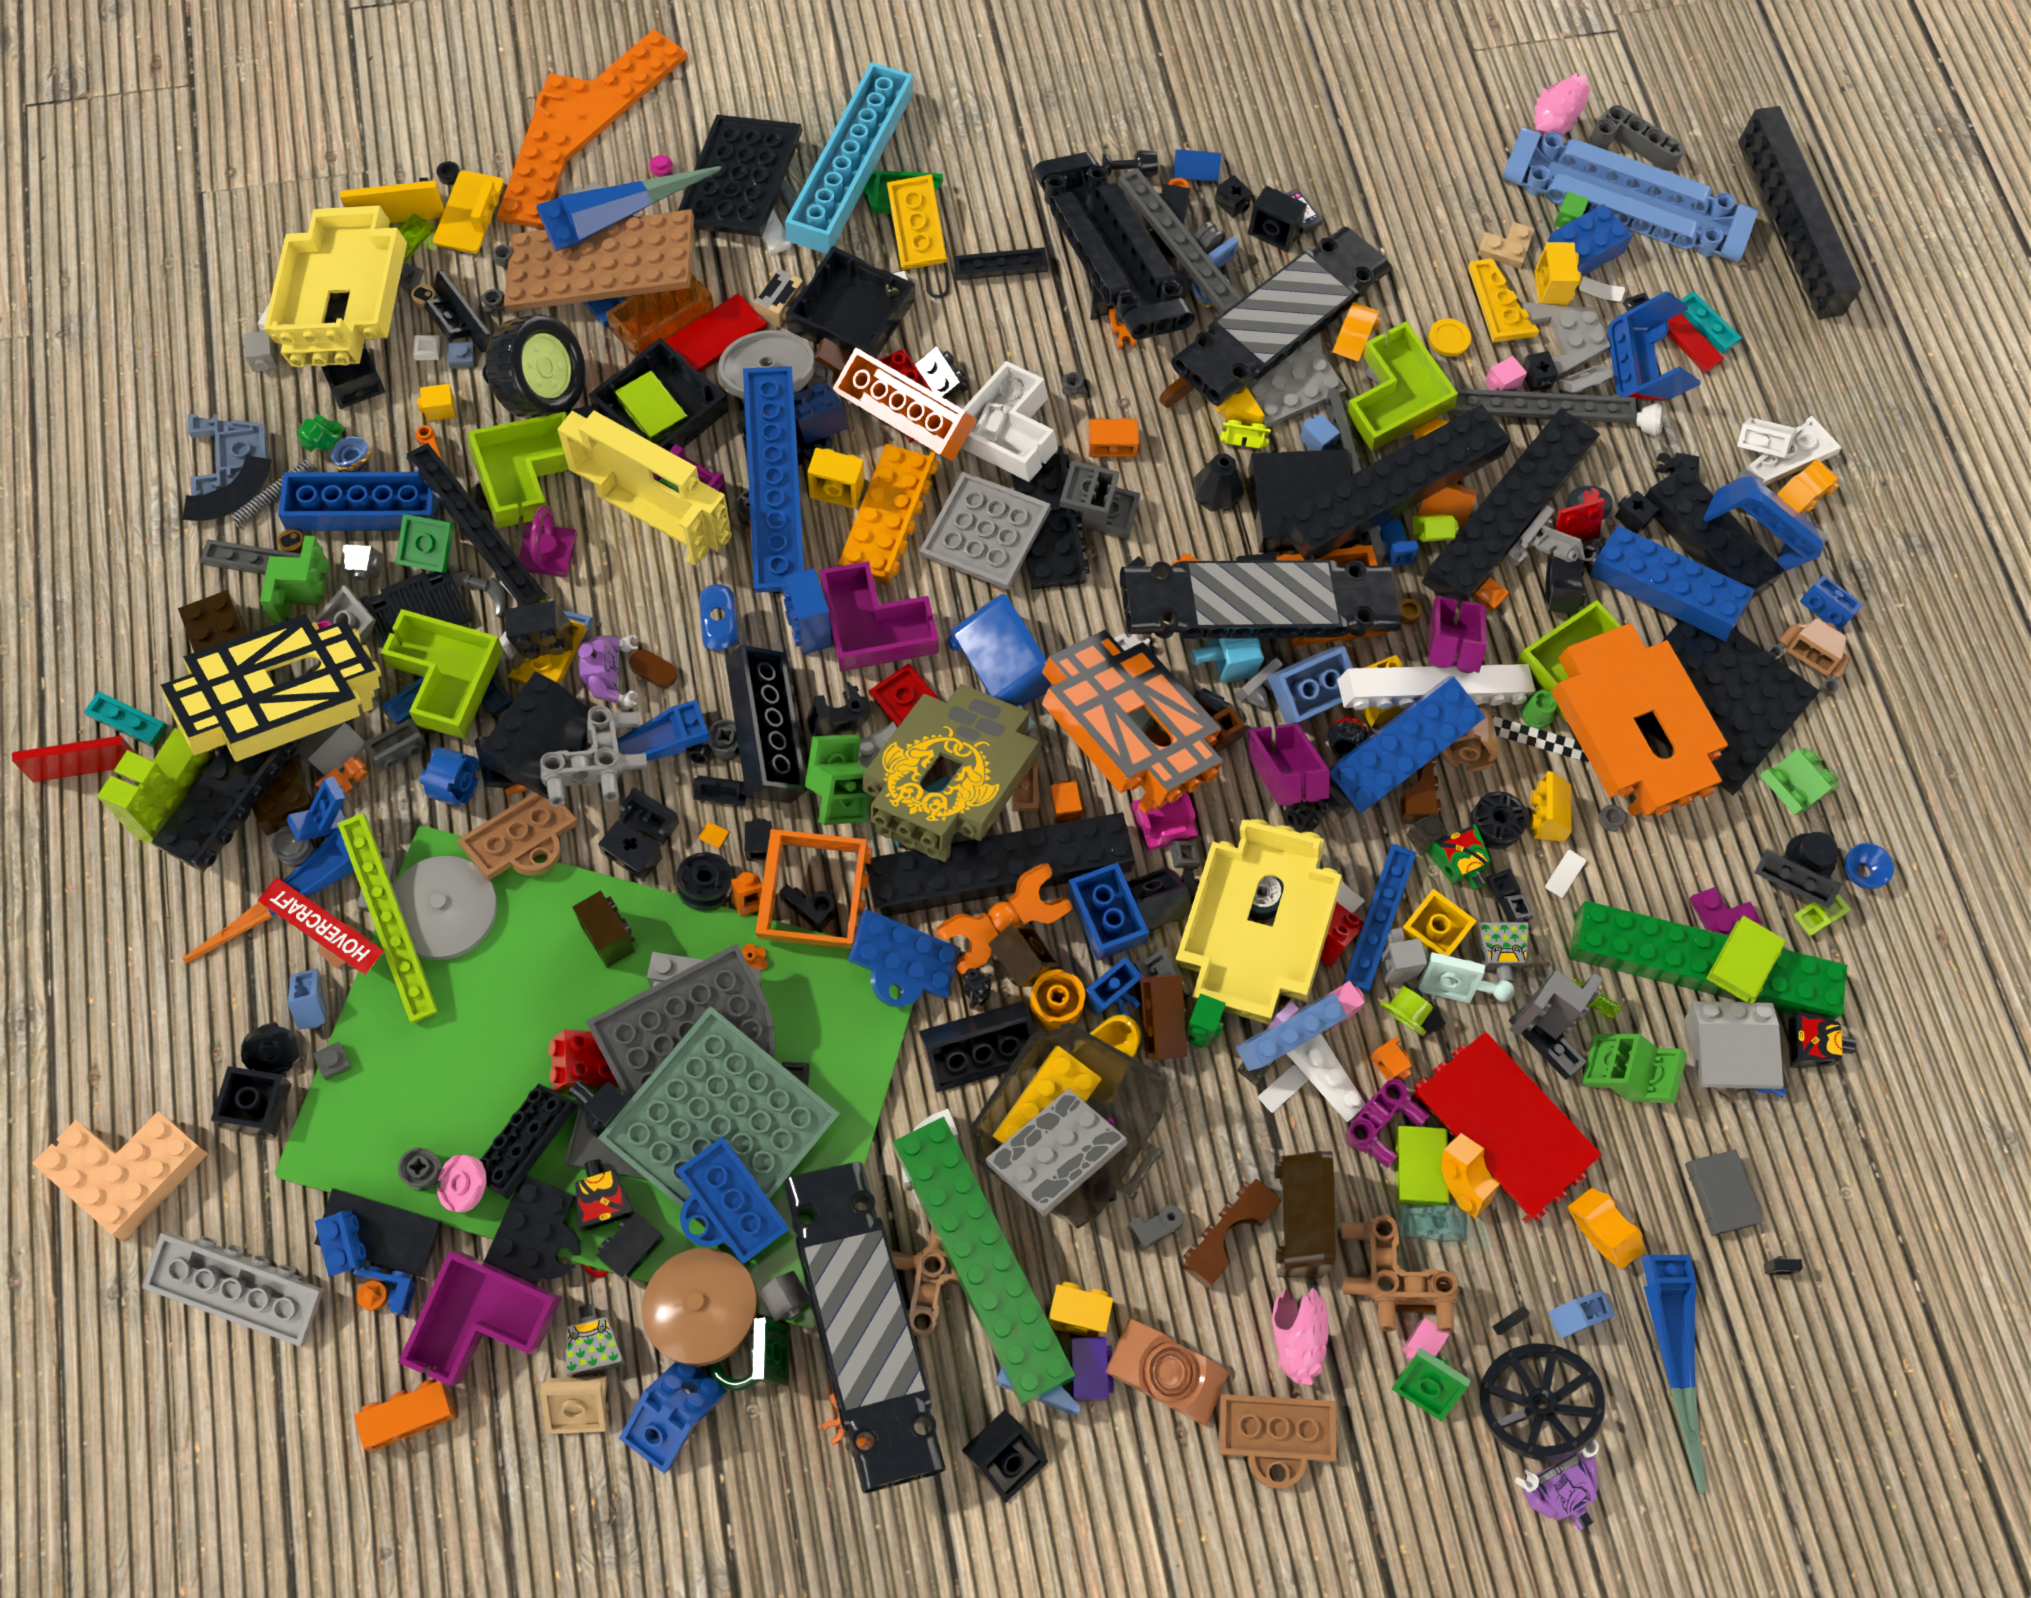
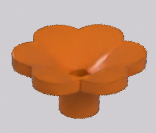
M748 943L741 949L749 967L760 968L761 970L767 967L766 951L764 948Z

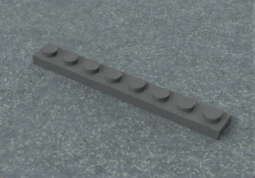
M1136 168L1118 178L1119 186L1221 315L1239 302L1242 298L1140 170Z
M1454 388L1458 393L1455 408L1447 412V414L1462 415L1482 404L1492 416L1552 419L1556 412L1562 408L1581 421L1634 423L1637 419L1635 397Z
M1338 389L1329 390L1325 406L1330 422L1340 431L1337 449L1348 450L1351 475L1363 469V463L1361 458L1357 457V442L1351 436V421L1345 415V400L1340 397ZM1380 525L1362 534L1365 546H1373L1377 565H1381L1384 556L1387 554L1386 544L1384 541H1381Z

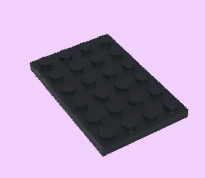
M716 114L694 171L720 166L721 169L718 173L688 186L678 211L692 209L694 229L762 237L802 134L801 124Z

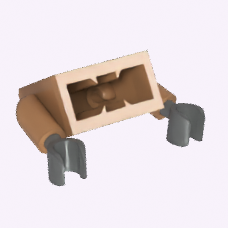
M1814 619L1810 624L1805 622L1792 625L1778 640V645L1774 644L1769 647L1767 652H1775L1778 655L1776 657L1777 660L1781 659L1784 653L1783 649L1787 648L1786 651L1827 677L1830 675V678L1821 683L1818 688L1821 692L1828 685L1831 689L1828 696L1838 690L1837 679H1841L1850 662V656L1845 647V635L1838 632L1833 623H1824L1819 619Z

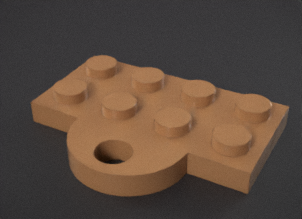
M534 792L462 836L457 842L458 846L488 881L511 867L520 874L536 876L548 872L557 864L561 854L558 837L577 826L578 823L577 819L565 805L551 806L548 799ZM539 855L548 857L543 863L534 862L535 857Z
M1220 1394L1218 1455L1247 1457L1249 1469L1253 1477L1260 1484L1271 1489L1288 1488L1301 1479L1306 1470L1307 1461L1336 1462V1401ZM1273 1465H1279L1283 1468L1285 1477L1282 1482H1275L1271 1479L1269 1470Z

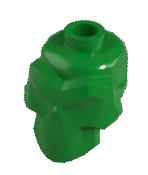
M316 414L313 419H305L296 433L297 437L301 440L299 445L307 451L328 452L341 440L339 435L345 428L339 422L327 420L323 416Z

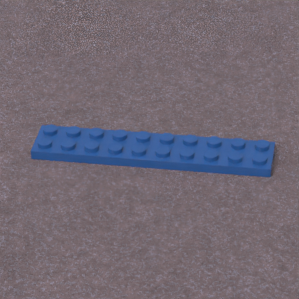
M792 366L743 368L754 593L780 592L782 587L786 586V575L804 571Z

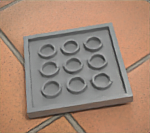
M1313 338L1260 380L1255 382L1252 379L1246 385L1264 413L1262 424L1266 425L1265 429L1325 404L1329 390L1338 389L1340 397L1345 395L1347 390Z
M963 471L919 550L920 556L1009 590L1051 510V504Z

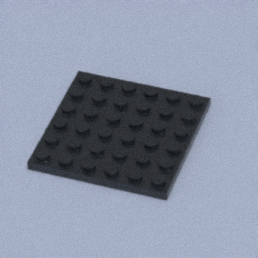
M1680 620L1663 641L1668 640L1728 744L1720 752L1722 756L1712 761V764L1722 780L1718 785L1734 796L1820 690L1735 628L1725 642ZM1653 711L1634 718L1638 725L1673 750L1671 742Z

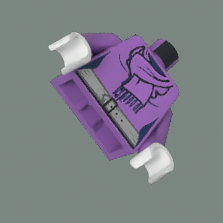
M599 635L589 639L588 642L582 643L578 650L580 656L579 674L595 698L612 703H617L618 701L624 710L631 709L637 705L632 700L637 698L638 694L632 690L624 695L620 694V651L618 648L620 647L625 653L638 649V647L630 644L631 641L638 639L637 636L630 635L620 640L617 636Z
M1593 1440L1586 1448L1581 1450V1454L1578 1452L1563 1458L1536 1475L1525 1470L1527 1474L1525 1481L1517 1477L1515 1482L1523 1488L1530 1507L1548 1518H1554L1556 1521L1570 1515L1578 1530H1582L1594 1523L1585 1506L1597 1499L1598 1477L1595 1454L1599 1450V1444L1596 1440Z

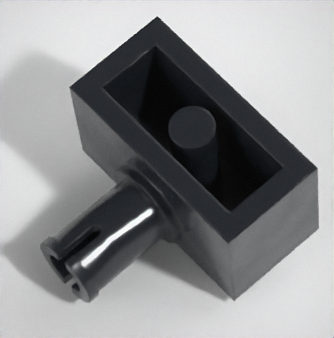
M578 1080L569 1090V1094L584 1106V1118L588 1124L586 1128L596 1138L601 1135L629 1102V1099L609 1082L597 1093L593 1092L582 1080Z

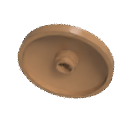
M712 1248L687 1250L667 1260L650 1279L642 1302V1321L646 1334L652 1344L670 1360L687 1366L711 1365L732 1355L749 1337L758 1313V1294L749 1272L730 1254Z

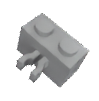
M1402 928L1391 929V934L1387 936L1389 944L1379 961L1384 984L1386 986L1416 981L1429 961L1427 948L1422 946L1420 938L1404 941Z

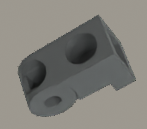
M1167 1205L1161 1209L1157 1216L1144 1223L1140 1217L1130 1221L1127 1229L1142 1252L1175 1233L1183 1222V1213L1179 1207Z

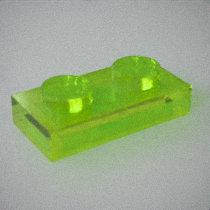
M415 214L399 229L407 242L403 261L406 262L434 231L433 224Z

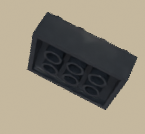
M535 671L481 746L480 764L549 800L547 787L541 780V758L549 752L568 750V752L583 751L588 743L587 721L590 709L559 683Z

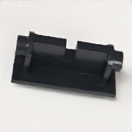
M701 775L694 778L693 788H695L693 800L745 807L746 793L744 781Z
M970 968L964 974V993L970 998L969 1008L972 1009L976 1004L981 1006L990 997L992 974L989 973L984 977L977 969Z

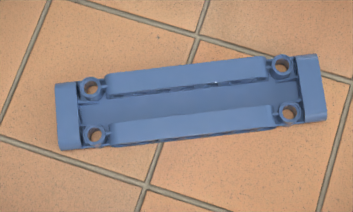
M1523 126L1501 178L1523 186L1530 195L1537 196L1543 193L1550 202L1562 206L1567 191L1589 199L1583 214L1605 204L1628 230L1681 249L1695 247L1697 252L1705 257L1717 255L1739 263L1745 251L1759 210L1742 203L1736 205L1735 198L1726 192L1719 193L1716 197H1713V190L1709 186L1579 140L1572 139L1563 144L1562 136L1556 132H1548L1543 137L1540 132Z

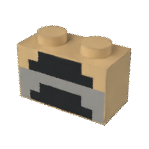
M778 268L754 301L755 311L763 320L780 328L784 321H786L785 313L803 289V280Z

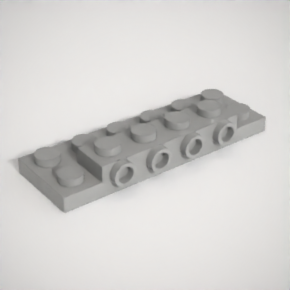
M167 1231L160 1233L142 1286L143 1289L299 1347L306 1344L324 1289L301 1281L302 1277L295 1275L296 1270L292 1267L280 1265L278 1268L268 1265L270 1260L265 1257L252 1256V1259L242 1255V1249L234 1246H226L225 1249L216 1246L217 1240L202 1236L191 1241Z

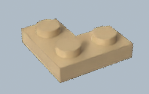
M1513 222L1507 239L1485 232L1477 255L1521 269L1535 229Z

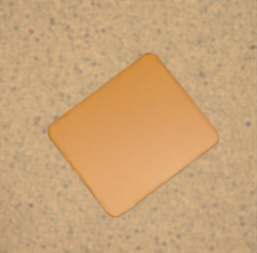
M707 822L699 839L720 848L729 831L711 822Z

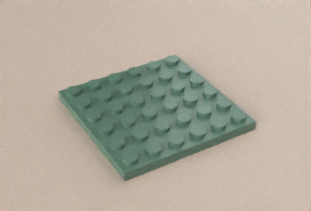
M710 1006L601 1133L598 1139L682 1208L684 1202L692 1193L676 1170L723 1136L766 1197L770 1199L837 1118L839 1113ZM694 1218L706 1228V1223L702 1218ZM726 1241L723 1242L725 1245H727V1246L730 1248V1246L728 1245V1243H727Z

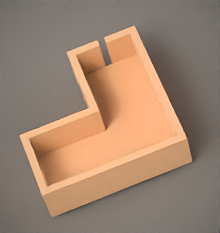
M158 1111L117 1153L89 1128L75 1120L57 1138L60 1143L57 1146L51 1144L32 1164L111 1235L125 1241L208 1153Z

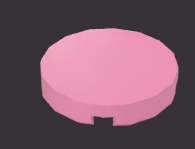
M457 1155L444 1164L438 1178L441 1181L440 1188H437L441 1204L447 1210L463 1213L472 1210L479 1203L486 1186V1171L480 1160L473 1156Z

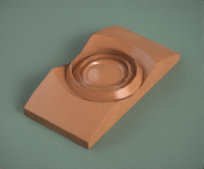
M1128 1319L1105 1373L1203 1426H1207L1229 1374L1228 1371L1207 1357L1185 1348L1165 1334L1133 1319Z

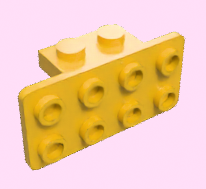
M465 170L460 171L433 238L434 245L467 253H478L504 186L503 179Z

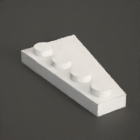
M1811 416L1801 427H1797L1796 436L1785 458L1764 453L1752 462L1747 470L1765 479L1762 484L1767 486L1807 468L1816 459L1823 461L1839 454L1841 446Z
M1321 1033L1286 1053L1346 1122L1351 1120L1366 1105Z

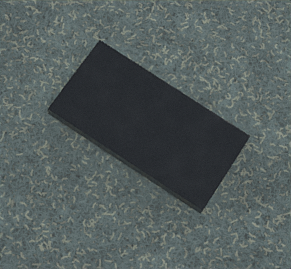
M538 1083L530 1091L527 1099L518 1111L511 1116L510 1121L502 1132L493 1140L490 1148L479 1159L486 1171V1187L508 1200L578 1106L568 1098Z
M332 1188L323 1218L341 1211L351 1210L352 1215L354 1214L357 1217L359 1223L357 1234L359 1242L364 1245L366 1250L365 1260L419 1277L425 1276L442 1220L341 1189ZM317 1233L314 1244L321 1246Z

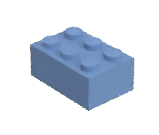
M1345 646L1331 647L1267 676L1285 723H1298L1342 703L1337 679L1347 669H1353Z

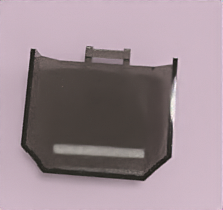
M1066 1023L1060 1025V1028L1045 1033L1042 1030L1032 1033L971 1125L976 1141L977 1163L1010 1186L987 1165L986 1158L1002 1145L992 1136L1055 1046H1060L1101 1077V1081L1085 1103L1105 1120L1112 1117L1115 1122V1129L1126 1137L1127 1145L1050 1211L1079 1229L1101 1214L1115 1190L1134 1200L1138 1194L1137 1189L1156 1159L1160 1160L1164 1154L1161 1149L1147 1140L1161 1120L1169 1085L1158 1071L1079 1027ZM1140 1151L1147 1152L1128 1184L1123 1183L1122 1179Z

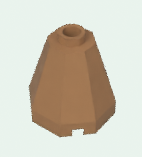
M1480 707L1478 708L1486 718L1442 751L1452 766L1459 768L1460 763L1466 765V770L1470 772L1491 768L1499 751L1493 718L1487 710Z

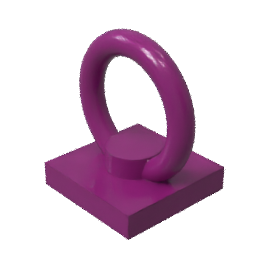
M547 505L540 506L534 515L532 524L527 523L518 559L530 573L567 577L577 538L576 529L554 527L553 513L550 507Z

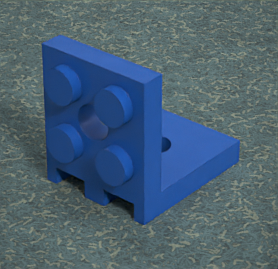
M675 1362L644 1390L619 1439L665 1474L672 1467L692 1429L724 1398L727 1390L696 1366H687ZM683 1389H687V1390H689L691 1393L688 1394V1393H686L685 1391H683ZM651 1429L656 1430L660 1438L654 1436Z

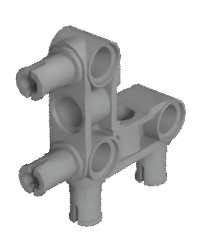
M594 706L588 712L587 739L588 743L591 744V748L588 751L568 752V750L549 752L542 756L540 762L541 780L547 787L551 806L558 807L565 804L563 786L601 783L604 800L615 801L619 798L617 785L619 775L623 771L647 769L646 753L622 755V753H619L616 737L617 729L640 727L638 711L615 713V711L609 710L605 706Z

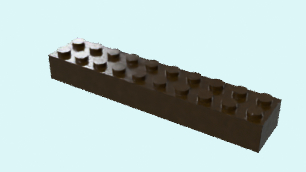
M228 590L178 608L194 652L248 634L239 608ZM295 755L288 759L282 767L279 777L270 783L264 797L257 801L252 808L258 825L267 836L277 832L282 827L289 826L286 821L289 814L307 811L313 803Z

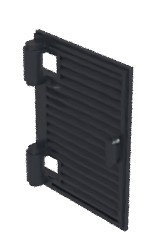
M448 568L446 573L435 571L427 575L426 572H422L381 589L382 594L369 598L366 595L360 598L361 603L376 620L373 629L382 649L389 634H395L392 628L401 609L460 626L472 621ZM442 579L444 580V581H442V582H440V583H438V584H435V585H433V586L431 585V584H433V583H435V582H438V581H440V580H442ZM384 603L387 604V605H384V606H382V607H380V608L374 609L375 607L380 606V605H382V604H384Z

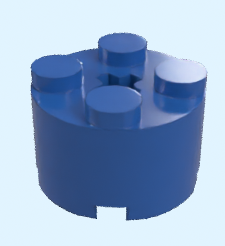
M436 747L432 752L427 769L421 772L420 784L424 785L425 793L429 798L460 807V803H468L476 791L479 779L475 778V770L480 771L479 761L476 757L448 748Z

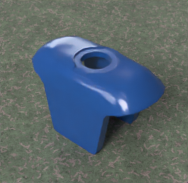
M714 584L702 589L699 595L704 647L713 650H723L734 645H740L738 617L733 591L728 586L722 584ZM717 608L725 612L724 618L719 621L713 620L710 617L712 610Z

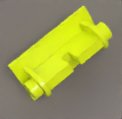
M1228 420V423L1223 422L1221 429H1226V432L1221 431L1220 441H1223L1224 444L1241 446L1243 437L1247 438L1245 447L1262 450V448L1268 447L1269 438L1264 437L1270 434L1271 429H1265L1266 425L1252 423L1251 426L1242 425L1241 421Z

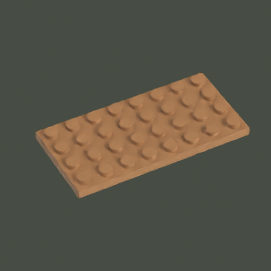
M692 209L626 218L578 245L556 252L546 230L512 234L510 245L512 256L508 262L504 308L507 312L690 288L694 214Z

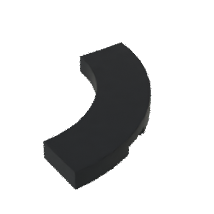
M246 455L239 474L229 485L208 495H186L182 520H213L239 510L247 502H250L262 488L269 474L272 459Z

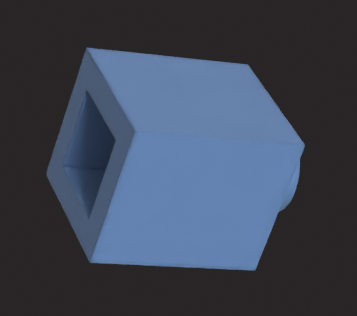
M1320 413L1315 418L1310 417L1303 423L1300 440L1311 451L1330 450L1337 445L1340 431Z

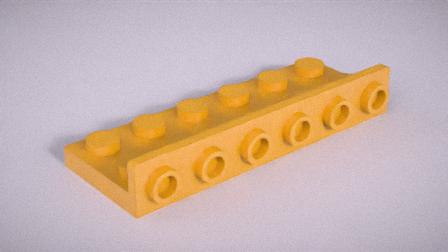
M885 444L839 559L838 566L869 561L873 579L890 584L892 576H897L900 569L899 558L901 555L906 554L908 548V541L906 540L909 534L913 535L916 527V514H921L924 506L923 496L924 494L928 495L931 489L932 481L930 478L932 474L936 475L939 468V461L936 460V452L934 450H931L930 455L927 456Z

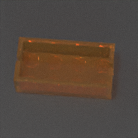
M691 273L690 288L632 295L607 311L606 316L610 331L621 343H625V347L636 357L657 339L662 338L665 341L714 309L712 294L699 280L696 281V277Z

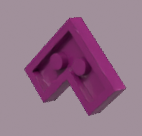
M1715 887L1694 894L1689 898L1705 930L1729 936L1736 922L1740 921L1742 916L1749 918L1759 925H1763L1751 901L1727 910Z

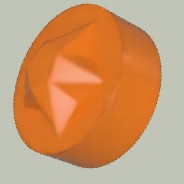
M367 1281L360 1286L357 1292L359 1305L368 1311L381 1309L388 1300V1290L379 1281Z

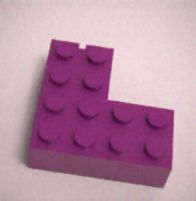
M869 561L819 570L821 588L829 610L831 634L840 672L939 654V638L935 621L933 620L929 596L879 604Z
M449 1251L398 1363L420 1373L428 1372L427 1376L448 1386L461 1384L483 1334L527 1354L538 1352L562 1297L461 1251Z

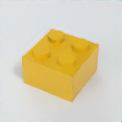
M1546 243L1534 271L1538 303L1568 306L1570 300L1574 299L1575 289L1581 283V272H1578L1577 268L1579 254L1575 252L1574 243Z
M816 448L807 472L810 498L857 509L865 486L864 460L855 455H844L836 453L831 449Z
M1432 889L1403 926L1404 941L1420 938L1422 946L1427 948L1429 957L1432 952L1451 956L1477 920L1435 889Z
M1063 1282L1062 1285L1057 1284L1048 1317L1052 1330L1085 1338H1104L1113 1298L1107 1297L1108 1293L1102 1290L1091 1289L1090 1292L1079 1290L1080 1286L1074 1283Z

